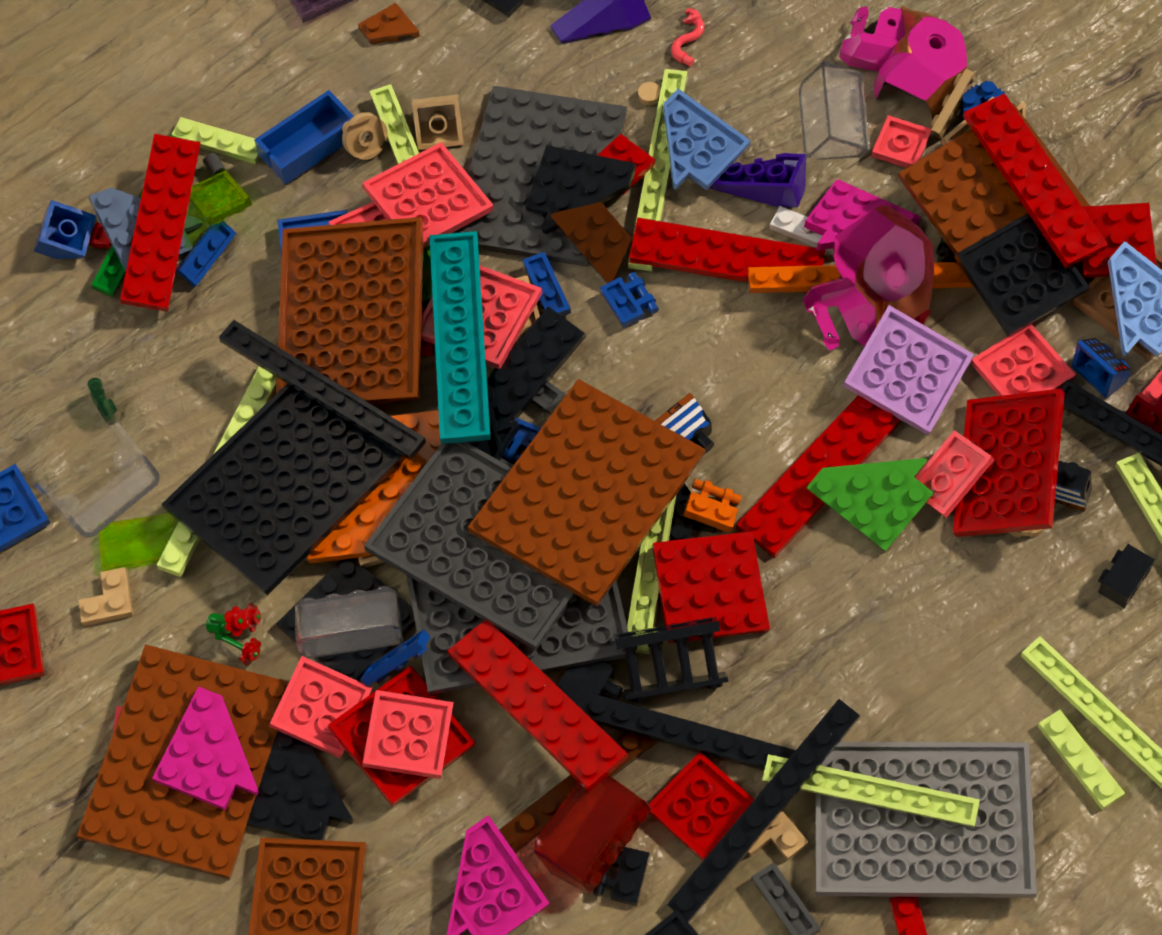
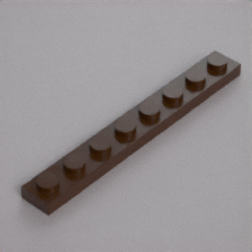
M624 732L614 741L628 753V759L590 792L570 774L499 829L512 850L517 853L659 741Z

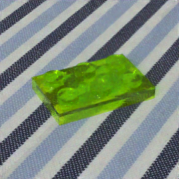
M226 170L192 187L190 202L209 225L220 223L225 218L235 213H241L252 205L249 196Z
M165 513L98 524L102 571L158 563L175 530L173 516Z

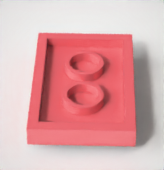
M954 430L915 477L934 492L926 504L947 518L992 464L994 459Z

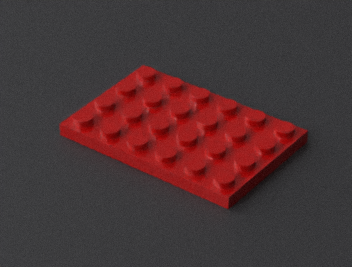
M1061 388L967 400L963 436L991 455L994 461L955 507L953 534L956 537L1051 529L1053 527L1065 395Z

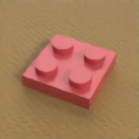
M888 115L872 150L871 157L907 168L922 158L932 135V130Z

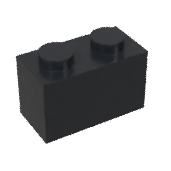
M1127 544L1123 551L1118 549L1111 560V563L1114 565L1110 570L1105 569L1098 579V582L1101 583L1098 593L1126 608L1151 571L1155 559L1130 544Z

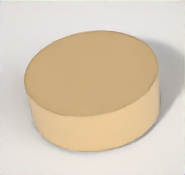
M654 82L643 83L638 89L639 101L644 105L658 103L661 91L659 85Z

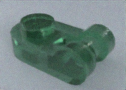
M91 378L87 384L91 399L104 421L108 422L115 418L114 413L117 412V409L111 399L107 400L105 398L102 381L99 378Z

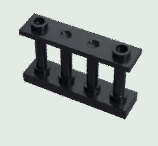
M716 616L614 634L617 650L622 649L625 652L631 688L623 690L625 699L631 700V702H641L646 700L647 696L707 686L709 689L719 688L723 686V683L729 682L726 673H718L712 639L714 632L720 631L719 621ZM699 635L703 642L708 675L692 677L687 641L689 637ZM673 640L677 644L682 679L667 682L661 645H663V641ZM648 644V647H651L657 684L641 686L635 650L638 649L637 646Z

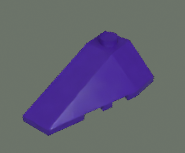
M583 0L551 24L550 27L563 44L587 39L590 35L611 34L613 30H632L651 20V16L644 0Z
M782 153L777 154L776 159L763 161L762 158L754 159V163L741 165L739 162L733 163L709 189L776 207H798L805 192L806 154Z

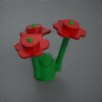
M249 603L245 610L234 606L231 611H227L223 615L212 613L208 616L206 621L207 631L215 634L216 640L224 641L242 650L240 661L245 666H249L252 661L258 658L261 648L260 641L252 638L250 642L243 645L226 636L230 632L233 636H240L242 630L249 628L250 632H255L256 625L261 621V614L256 605Z

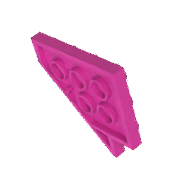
M836 179L805 220L804 227L822 235L816 249L827 250L834 248V236L876 207L888 205L910 219L917 226L920 224L922 216Z
M198 686L152 779L156 783L225 811L236 788L256 796L259 792L223 697Z
M488 815L466 830L447 935H461L466 930H469L471 935H508L549 906L550 903Z

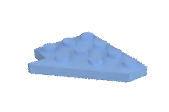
M1124 241L1108 260L1122 354L1126 356L1132 347L1139 342L1157 357L1162 352V270Z

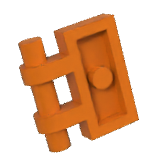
M695 478L691 488L699 490L700 494L691 491L683 516L730 533L735 523L738 508L730 506L729 503L739 505L742 496L733 493V490L727 487L722 489L712 485L711 481H701ZM708 495L721 498V502L709 498Z

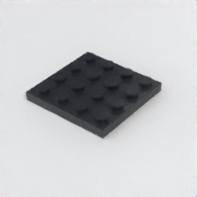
M1029 213L954 256L1008 337L1085 293L1090 288L1075 265L1067 268L1064 267Z
M352 558L341 560L276 624L281 631L319 664L359 681L365 670L372 663L383 657L415 625L413 609Z

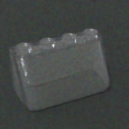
M823 61L802 81L799 88L804 154H806L807 158L813 160L861 158L870 151L862 73Z
M382 586L372 591L356 590L346 595L330 594L325 598H304L300 600V603L295 606V638L300 656L315 658L404 643L397 592L388 586Z

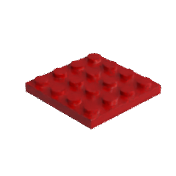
M752 531L655 542L652 544L665 625L716 616L719 621L720 631L714 632L712 638L761 633L770 630ZM699 635L691 636L688 641L702 640V638H699ZM668 640V644L674 643L673 640Z
M409 666L377 689L379 691L439 700L436 695L429 696L427 684L412 666ZM374 691L329 723L328 729L393 807L431 778L362 767L376 692ZM451 715L443 769L475 747L476 743L453 715Z

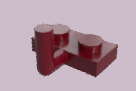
M1141 392L1138 393L1125 414L1162 435V394L1155 403Z

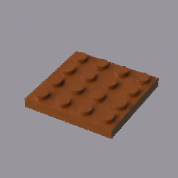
M260 838L248 935H358L367 850L366 842Z

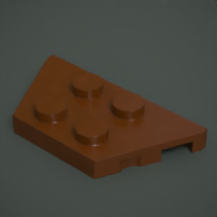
M601 202L551 214L550 218L606 283L613 281L632 238Z

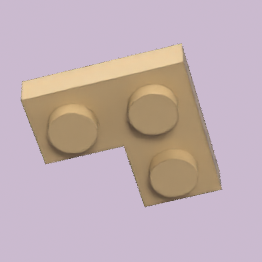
M125 567L100 572L103 595L78 600L83 626L133 616L128 573Z
M782 811L747 854L751 857L771 841L785 859L789 861L806 848L809 842Z

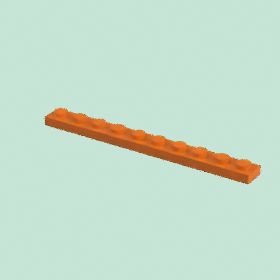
M958 262L934 263L933 288L974 287ZM836 265L748 267L749 293L808 292L812 286L843 278Z

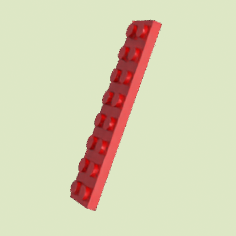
M1005 93L964 112V119L1065 268L1107 248L1108 243Z
M154 134L120 304L168 312L201 142Z
M637 217L629 263L651 265L658 268L749 283L748 267L823 266L825 250Z
M858 395L736 524V529L741 533L752 531L754 543L776 558L825 505L824 502L807 489V486L821 469L863 464L898 427L902 420Z
M484 620L448 650V655L588 792L628 759V753L492 623Z

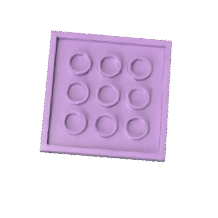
M889 305L842 386L881 409L892 413L893 416L922 433L929 435L974 354Z

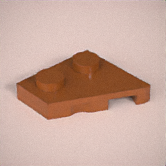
M396 3L358 24L360 32L370 44L382 43L383 41H399V37L412 35L413 38L420 36L419 30Z

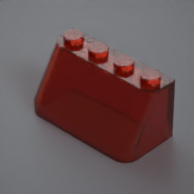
M610 775L590 792L578 782L537 837L534 843V852L552 875L591 894L594 888L601 882L609 867L616 861L617 856L625 845L630 842L638 827L646 820L652 809L644 799Z

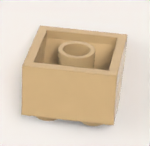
M458 94L412 100L418 150L428 149L440 142L445 147L464 145Z

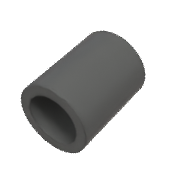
M209 154L203 159L204 166L214 180L225 176L227 170L217 154Z

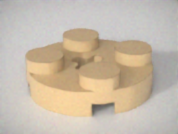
M370 112L354 116L350 121L345 122L342 127V142L345 150L352 156L362 160H368L377 156L382 150L380 147L383 145V142H386L388 138L385 123ZM364 132H367L369 135L366 136L364 141L361 139V136Z

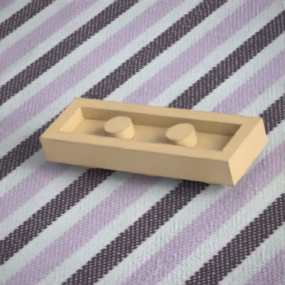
M965 69L963 74H959L955 79L953 85L955 88L952 94H947L942 103L943 110L940 115L936 114L931 122L930 127H932L933 136L942 140L961 106L963 94L967 92V89H971L976 80L974 72Z

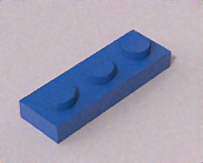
M216 218L177 268L176 272L192 287L197 286L237 233L221 218Z
M545 252L523 259V266L531 284L542 288V295L539 301L543 310L545 311L547 307H550L561 316L570 314V306Z
M423 629L372 663L365 670L361 680L366 686L375 681L380 683L389 675L391 670L395 669L398 671L407 664L408 659L411 657L418 658L427 650L426 644L430 639L429 634Z

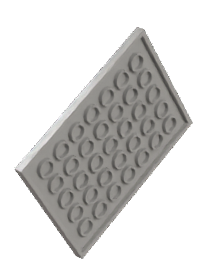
M839 742L820 765L980 799L974 828L816 794V896L1036 898L1037 886L1029 743Z

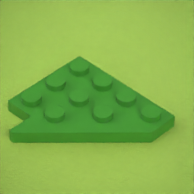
M925 458L822 468L807 486L811 493L884 552L888 550L934 494V492L915 478L928 461Z

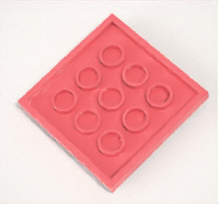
M442 142L362 183L363 190L387 220L421 217L423 219V248L430 245L429 235L453 233L492 212L494 208L491 201Z
M480 265L486 364L501 369L540 299L542 288ZM432 297L422 314L421 340L435 345Z

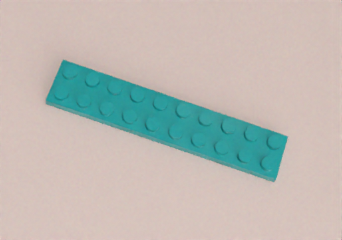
M477 231L429 235L441 444L491 440Z

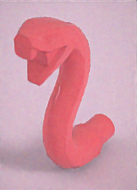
M688 8L685 14L689 16L683 20V23L695 25V29L675 39L671 47V54L679 63H684L691 67L695 59L682 51L681 46L698 39L703 34L705 27L699 12L696 9Z

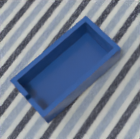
M328 90L254 139L258 155L286 185L343 146V124L350 121L354 116Z

